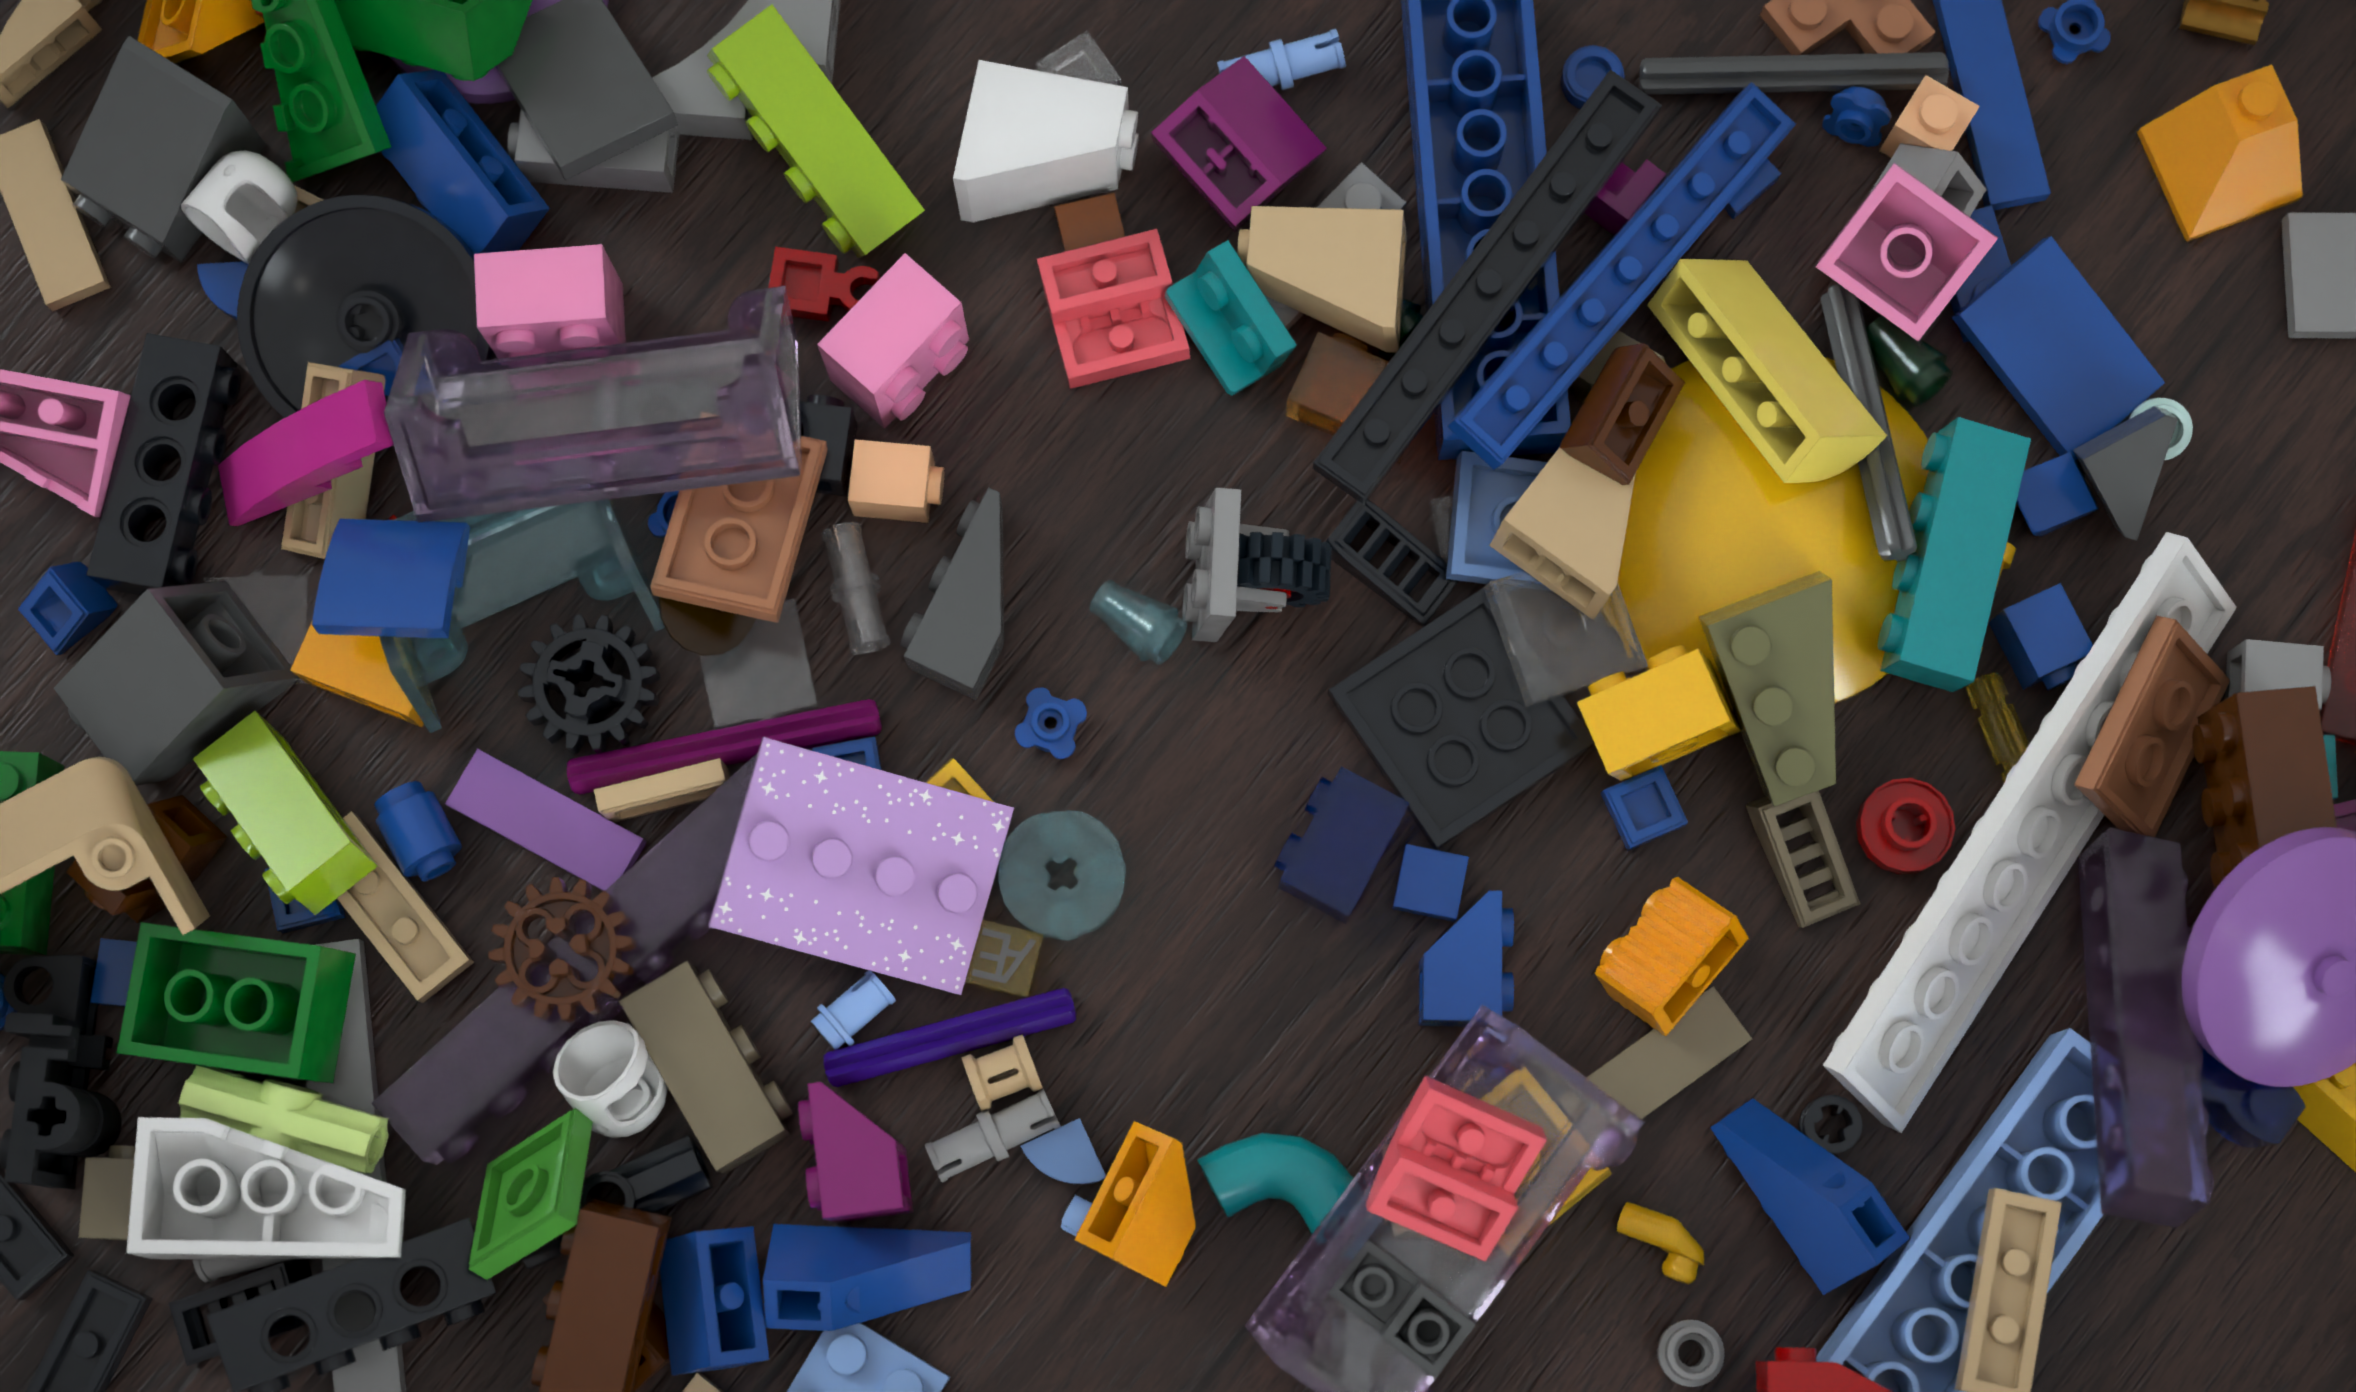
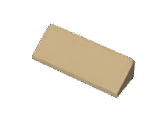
M308 362L301 409L362 380L382 382L383 389H385V376L372 372ZM375 453L361 458L362 468L330 480L332 489L287 507L281 549L325 559L339 519H366Z

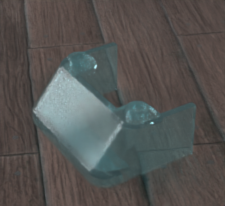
M565 445L557 447L395 519L400 521L465 522L470 527L463 587H455L449 639L379 636L392 675L430 733L441 729L442 726L428 683L450 674L465 659L468 643L463 628L578 577L583 589L590 597L603 601L617 599L635 591L655 631L657 632L665 628L660 618L658 601L656 596L652 595L651 584L630 536L591 455L580 446Z

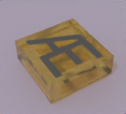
M982 920L965 983L1021 998L1029 997L1044 935Z

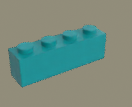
M1957 417L1938 433L1933 432L1929 437L1921 461L1922 469L1928 470L1923 493H1917L1909 510L1917 548L1915 552L1909 555L1908 559L1898 562L1894 571L1892 587L1899 591L1894 614L1889 613L1886 616L1879 633L1878 649L1885 651L1880 671L1950 692H1955L1974 682L2031 438L1961 417Z

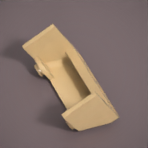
M92 757L83 760L0 803V894L74 855L85 876L93 884L103 889H126L150 877L182 935L192 931L210 917L133 779L119 762L106 757Z

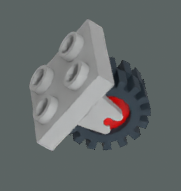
M1215 488L1204 507H1197L1195 522L1189 521L1186 533V559L1196 560L1192 583H1186L1182 615L1183 621L1193 622L1192 640L1217 642L1236 617V611L1282 612V608H1285L1286 605L1297 608L1305 607V604L1314 606L1321 604V601H1328L1330 597L1332 550L1330 544L1321 542V539L1315 537L1305 539V535L1300 534L1289 536V530L1240 524L1241 490Z

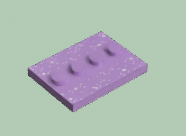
M762 737L708 925L715 929L961 995L1014 808Z

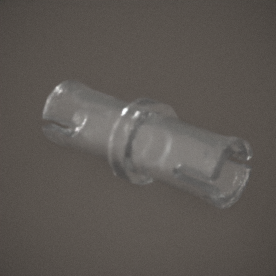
M858 522L835 524L832 526L835 535H833L832 529L826 528L821 533L835 581L830 585L832 599L841 605L850 642V652L859 655L879 651L876 642L879 643L881 648H885L890 644L877 594L881 591L879 576L871 573L861 534V524Z

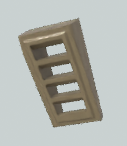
M1819 790L1775 807L1766 796L1746 804L1754 830L1798 927L1804 928L1860 905ZM1799 807L1802 818L1779 826L1776 816ZM1810 832L1813 842L1788 851L1785 841ZM1821 856L1824 866L1797 876L1794 866ZM1832 880L1836 890L1812 900H1806L1804 890Z

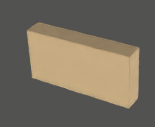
M718 758L594 789L598 811L606 819L615 823L731 794L730 791H733L729 769Z

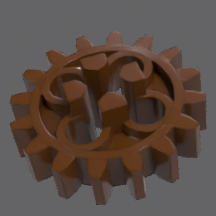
M552 877L549 894L544 895L532 884L526 886V896L529 903L522 908L514 902L507 901L504 907L513 917V920L509 926L494 924L491 930L504 939V947L488 952L489 959L496 963L506 964L507 968L494 979L496 984L502 988L517 985L518 988L510 1002L522 1009L535 999L534 1016L545 1021L552 1014L554 1007H558L561 1019L567 1023L574 1022L576 1006L582 1005L594 1016L601 1013L597 999L601 993L604 992L616 999L622 994L619 988L612 982L616 974L633 975L634 968L621 960L622 952L637 948V941L632 937L619 934V930L623 929L631 921L629 916L623 911L610 915L607 913L615 899L606 891L590 900L591 884L586 880L579 879L572 893L568 892L565 882L559 877ZM582 914H592L595 919L593 930L588 934H577L575 925L577 918ZM545 918L546 928L551 933L564 941H570L569 946L587 961L595 960L597 962L598 973L596 977L591 981L581 982L578 969L562 959H556L557 954L554 949L541 940L529 938L528 928L530 924L536 919ZM539 965H549V975L551 976L549 982L544 986L535 987L531 980L533 970Z

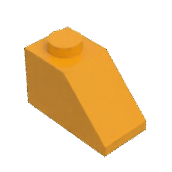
M311 622L290 669L291 672L310 685L416 726L423 727L427 714L395 637L318 634Z
M1134 1121L1074 1240L1126 1268L1167 1287L1196 1228L1183 1145L1180 1141Z

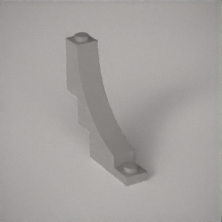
M748 0L734 18L703 47L677 65L652 77L674 111L678 126L570 179L565 180L522 109L520 111L519 123L512 122L509 127L508 155L512 160H515L518 168L529 182L673 193L679 135L753 140V135L745 123L752 115L737 96L730 101L727 100L707 73V69L713 66V63L707 57L709 51L773 4L832 84L841 0Z

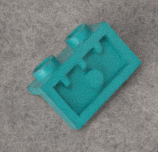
M1228 240L1208 251L1194 273L1168 287L1164 294L1166 301L1229 395L1238 393L1280 368L1297 346Z

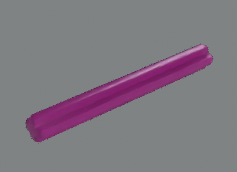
M866 699L573 758L567 762L568 783L571 790L575 794L580 795L594 792V789L718 758L725 765L754 760L757 758L762 737L809 749L878 735L882 728L880 712L875 700Z

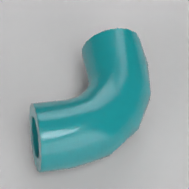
M1259 1133L1224 1144L1197 1159L1209 1186L1228 1218L1256 1202L1268 1198L1282 1199L1293 1205L1301 1214L1318 1245L1373 1214L1367 1211V1198L1359 1183L1333 1153L1301 1136Z

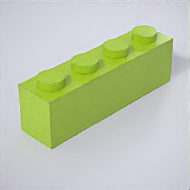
M773 4L709 51L707 57L713 63V66L707 69L709 77L727 100L730 101L736 96L740 99L752 115L751 118L745 121L748 129L765 151L769 152L773 148L778 150L790 166L784 172L786 180L805 203L814 198L829 218L822 223L823 229L843 254L852 249L858 258L867 255L925 211Z

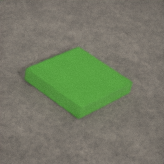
M578 1109L570 1110L487 1164L469 1261V1270L488 1280L577 1225L593 1124Z

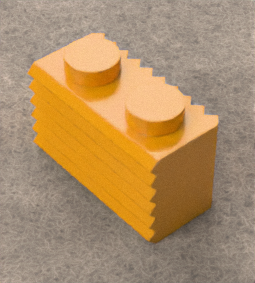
M1675 877L1672 878L1669 887L1655 891L1647 899L1637 925L1630 927L1629 934L1613 940L1606 947L1595 975L1615 1002H1619L1642 1021L1647 1022L1653 1029H1657L1663 1036H1667L1749 938L1736 915L1681 878Z

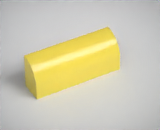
M1680 259L1647 306L1784 483L1817 482L1836 476L1864 459L1886 438V433L1747 260Z

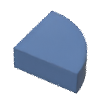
M1080 1118L1021 1145L1023 1152L1030 1162L1042 1173L1055 1180L1085 1185L1103 1181L1106 1177Z

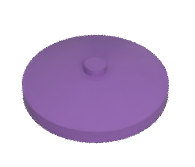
M2331 827L2311 828L2285 835L2266 844L2239 863L2223 879L2204 905L2195 922L2185 951L2182 968L2181 988L2185 1014L2192 1032L2202 1047L2218 1062L2244 1079L2257 1084L2275 1087L2301 1086L2331 1077L2356 1063L2355 831Z

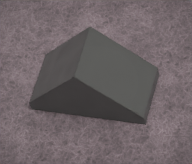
M2156 406L2145 410L2073 449L2113 526L2125 538L2136 541L2138 540L2178 418L2168 410Z

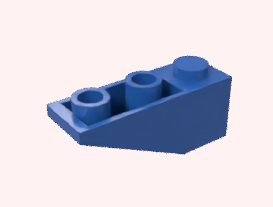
M1752 1098L1710 1127L1723 1146L1726 1155L1734 1162L1761 1202L1766 1214L1771 1217L1798 1257L1801 1266L1809 1273L1823 1295L1875 1267L1910 1239L1871 1181Z
M773 1224L763 1277L765 1327L769 1329L834 1331L971 1290V1232Z

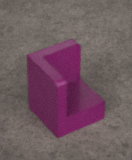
M1647 159L1636 173L1624 163H1621L1584 213L1612 235H1615L1664 180L1666 173Z

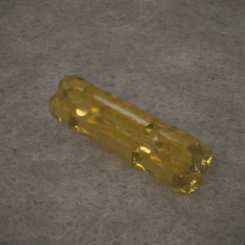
M1995 672L1975 678L1973 683L1966 686V692L1973 709L1980 708L1982 715L1977 719L1996 765L2002 764L2005 769L2000 774L2005 783L2009 771L2018 763L2029 746V742L2014 705L2006 704L2004 698L2009 693L2002 676Z

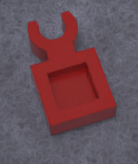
M775 247L765 307L769 314L829 322L832 305L843 306L848 313L859 301L853 297L854 290L860 285L874 286L880 279L877 270L867 266L851 268L845 274L838 273L839 260L837 255Z

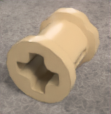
M1023 1034L1013 1038V1045L977 1059L971 1054L961 1057L981 1112L991 1109L992 1101L1029 1087L1033 1092L1043 1089Z

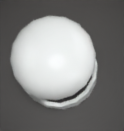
M233 151L222 156L183 201L181 209L186 217L210 240L228 253L249 264L266 237L281 222L295 213L297 192L290 178L269 159L251 151Z
M616 1020L596 1022L579 1030L567 1040L556 1056L553 1069L556 1087L573 1109H578L593 1122V1132L611 1138L631 1136L644 1130L656 1120L665 1105L667 1085L647 1052L645 1042L630 1024Z

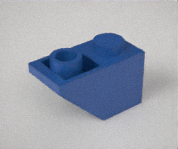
M1488 891L1420 959L1419 1026L1497 1027L1502 1022V1011H1513L1514 977L1512 972H1502V947L1513 946L1514 913L1513 908H1502V891Z

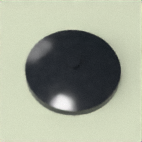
M373 195L340 196L314 203L294 213L281 222L259 246L248 265L239 292L237 328L244 361L257 388L271 406L284 418L301 410L308 362L339 367V365L360 353H367L388 340L393 342L394 339L399 338L426 390L402 398L385 396L395 445L421 438L437 430L458 414L473 397L481 384L493 351L477 328L474 254L460 236L442 220L420 207L394 198Z

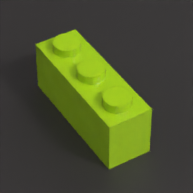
M253 711L193 758L207 778V781L200 785L201 791L223 816L229 812L232 813L239 824L231 829V833L254 860L260 856L264 858L270 869L264 872L262 876L273 892L285 904L288 905L296 899L314 915H317L377 867L375 861L285 738L257 711Z

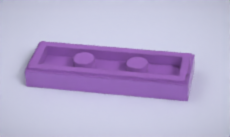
M478 748L445 803L451 809L572 875L586 880L594 887L606 891L614 898L646 844V841L640 836Z

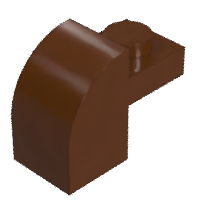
M183 795L148 803V808L189 880L193 883L209 864L227 836ZM76 859L67 870V873L84 889L88 900L95 906L108 911L112 916L125 912L136 923H139L154 916L166 907L150 877L126 889L107 890L93 884L85 876Z

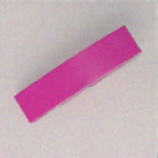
M362 380L322 398L273 424L241 445L220 463L218 469L229 525H243L332 489L330 480L362 468L361 458L395 445L382 382Z

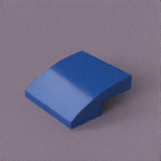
M339 519L327 550L319 581L312 620L314 629L318 634L449 639L455 587H463L470 533L468 523Z

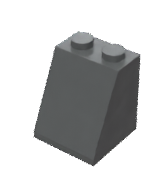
M128 36L120 48L61 180L78 197L73 206L89 219L103 227L111 219L127 229L123 237L140 251L154 259L162 251L181 263L202 234L182 211L181 204L222 156L233 151L242 150L260 154L266 143L231 98L136 39Z
M221 581L148 588L53 689L68 707V713L74 723L86 731L104 757L113 759L124 766L135 785L138 786L165 781L192 762L195 756L253 711H259L292 686L299 677L290 671L291 666L228 583Z

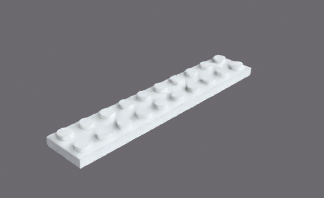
M2166 532L2153 554L2145 560L2140 574L2120 605L2109 616L2104 630L2085 659L2076 667L2073 678L2053 709L2043 718L2035 737L2018 763L2009 771L2004 785L1984 816L1976 822L1966 844L1949 870L1940 878L1937 889L1915 923L1905 932L1902 943L1880 977L1871 985L1866 999L1846 1030L1836 1039L1831 1053L1824 1062L1823 1066L1881 1124L1900 1133L1903 1132L2104 817V814L2074 783L2156 616L2177 620L2208 654L2236 610V605L2187 537Z

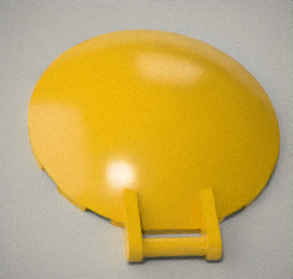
M1825 357L1826 360L1837 372L1835 361ZM1690 360L1672 368L1685 384L1635 474L1617 586L1600 611V615L1608 629L1612 628L1623 644L1636 656L1635 660L1647 671L1651 670L1648 660L1665 650L1679 645H1684L1687 652L1699 649L1711 661L1730 704L1699 616L1820 571L1832 579L1834 704L1849 699L1870 688L1888 674L1880 671L1885 651L1878 649V638L1886 616L1889 613L1894 614L1899 591L1893 589L1892 581L1898 562L1896 560L1884 561L1878 554L1858 463L1844 472L1822 481L1784 483ZM1880 387L1908 510H1910L1917 493H1923L1928 470L1922 469L1921 461L1928 439L1908 411ZM2009 542L2006 544L1998 582L2002 570L2010 568L2016 548Z

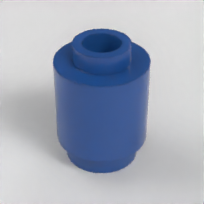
M412 781L400 785L382 795L375 802L374 806L379 814L375 822L403 876L412 877L418 875L421 881H429L443 875L456 865L454 856L462 849V844L435 793L426 791L420 781Z

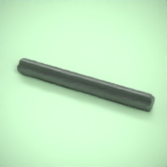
M1942 52L1645 58L1641 60L1639 68V86L1641 91L1647 95L1740 93L1751 82L1763 93L1843 91L1850 87H1864L1871 90H1916L1925 75L1946 86L1949 76V63L1946 55Z
M1839 284L1830 286L1828 292L1821 296V304L1837 373L1887 435L1870 454L1858 462L1878 554L1884 561L1896 560L1900 562L1908 559L1909 555L1916 551L1915 535L1858 297Z

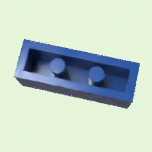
M427 70L398 74L376 105L391 144V148L381 151L383 156L401 174L416 194L421 205L453 229L467 244L473 254L518 251L549 211L550 207L444 72Z

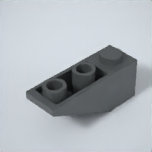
M989 487L980 503L972 500L966 507L956 534L963 538L952 559L943 556L939 561L928 587V590L935 594L924 615L918 612L913 614L900 642V646L907 649L904 659L908 669L976 701L1004 647L1003 506L1000 492Z

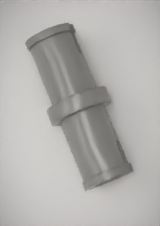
M1044 1089L992 1115L987 1109L976 1115L977 1122L932 1143L924 1144L935 1171L937 1170L940 1181L943 1183L948 1178L994 1156L997 1162L1010 1156L1007 1150L1052 1129L1061 1127Z

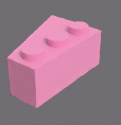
M0 369V462L24 475L26 479L40 487L47 488L72 502L88 514L101 518L131 395L110 389Z

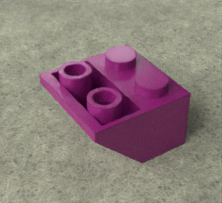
M1245 56L1199 88L1151 132L1152 141L1234 233L1251 219L1252 206H1265L1327 150L1325 145Z
M822 1082L808 1083L809 1100L799 1101L798 1109L803 1141L809 1140L810 1144L815 1147L817 1166L806 1168V1185L810 1207H817L818 1211L822 1210V1218L834 1223L914 1213L906 1147Z

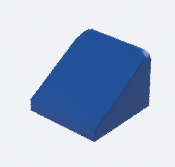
M2072 452L2024 470L2017 504L2033 535L2042 537L2099 509Z
M82 562L50 567L18 608L55 655L65 653L107 619L118 606L104 587L87 576L88 568Z

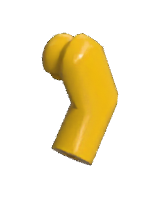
M1627 1202L1624 1205L1618 1220L1617 1232L1661 1248L1668 1253L1667 1258L1662 1264L1663 1274L1670 1279L1689 1285L1693 1283L1697 1276L1698 1266H1704V1250L1680 1221L1669 1215L1631 1202Z

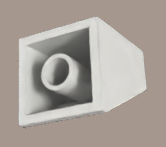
M979 60L953 175L961 220L977 222L1118 190L1122 169L1132 171L1134 168L1139 134L1136 133L1138 112L1129 110L1128 87Z

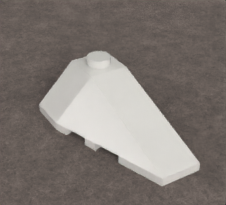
M138 1117L127 1253L148 1259L193 1260L401 1258L406 1190L206 1118Z

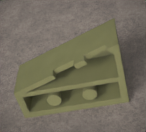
M1818 571L1699 616L1764 795L1775 807L1835 785L1832 579Z

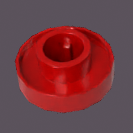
M1913 778L1893 779L1870 793L1860 806L1856 828L1858 842L1867 858L1883 870L1902 875L1919 873L1938 863L1951 848L1955 833L1953 810L1942 793L1929 783Z

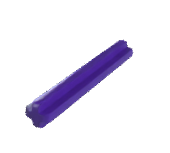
M1060 988L827 1052L823 1056L824 1069L830 1085L840 1087L1012 1040L1014 1037L1022 1034L1027 1036L1067 1025L1076 1020V1010L1070 991L1066 988Z

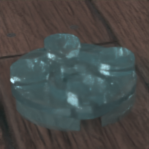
M1066 810V812L1054 811L1047 814L1045 812L1029 817L1019 824L1004 843L998 866L999 887L1009 913L1028 931L1046 938L1071 941L1082 935L1094 932L1104 925L1121 903L1124 895L1126 866L1119 843L1113 833L1102 822L1091 815ZM1068 858L1075 861L1077 867L1073 875L1078 880L1075 887L1069 889L1066 886H1061L1057 891H1054L1047 886L1051 875L1045 868L1049 862L1053 860L1057 864L1062 865Z

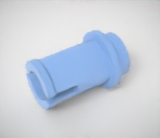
M867 970L861 979L827 1008L820 1004L817 1007L820 1013L811 1020V1023L835 1050L844 1043L852 1046L855 1042L851 1037L889 1004L892 1005L896 1001L886 986L870 970Z

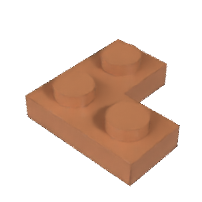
M1771 0L1764 5L1760 13L1761 18L1791 55H1808L1843 29L1847 30L1865 54L1915 53L1931 42L1936 33L1910 0Z

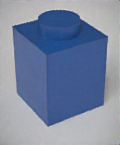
M2061 583L2003 609L1989 622L2023 690L2042 681L2048 691L2070 682L2076 667L2085 659L2093 647Z

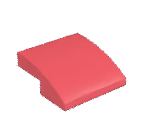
M1157 229L1037 259L1070 389L1190 359V349L1183 325L1164 297L1167 288L1173 285Z
M1425 1075L1405 1111L1382 1160L1366 1202L1367 1211L1486 1262L1519 1208L1514 1193L1547 1141L1544 1130L1541 1126Z

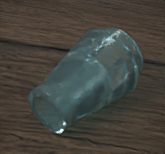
M1108 580L1100 587L1090 604V611L1100 617L1141 661L1151 659L1158 665L1164 663L1175 652L1187 629V622L1178 617L1177 608L1121 587L1112 580Z

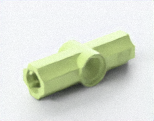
M196 1065L192 1075L184 1083L178 1103L181 1108L180 1118H206L355 1172L373 1173L377 1162L383 1156L389 1136L387 1131L389 1118L323 1100L322 1093L305 1087L270 1079H264V1082H260L217 1067Z

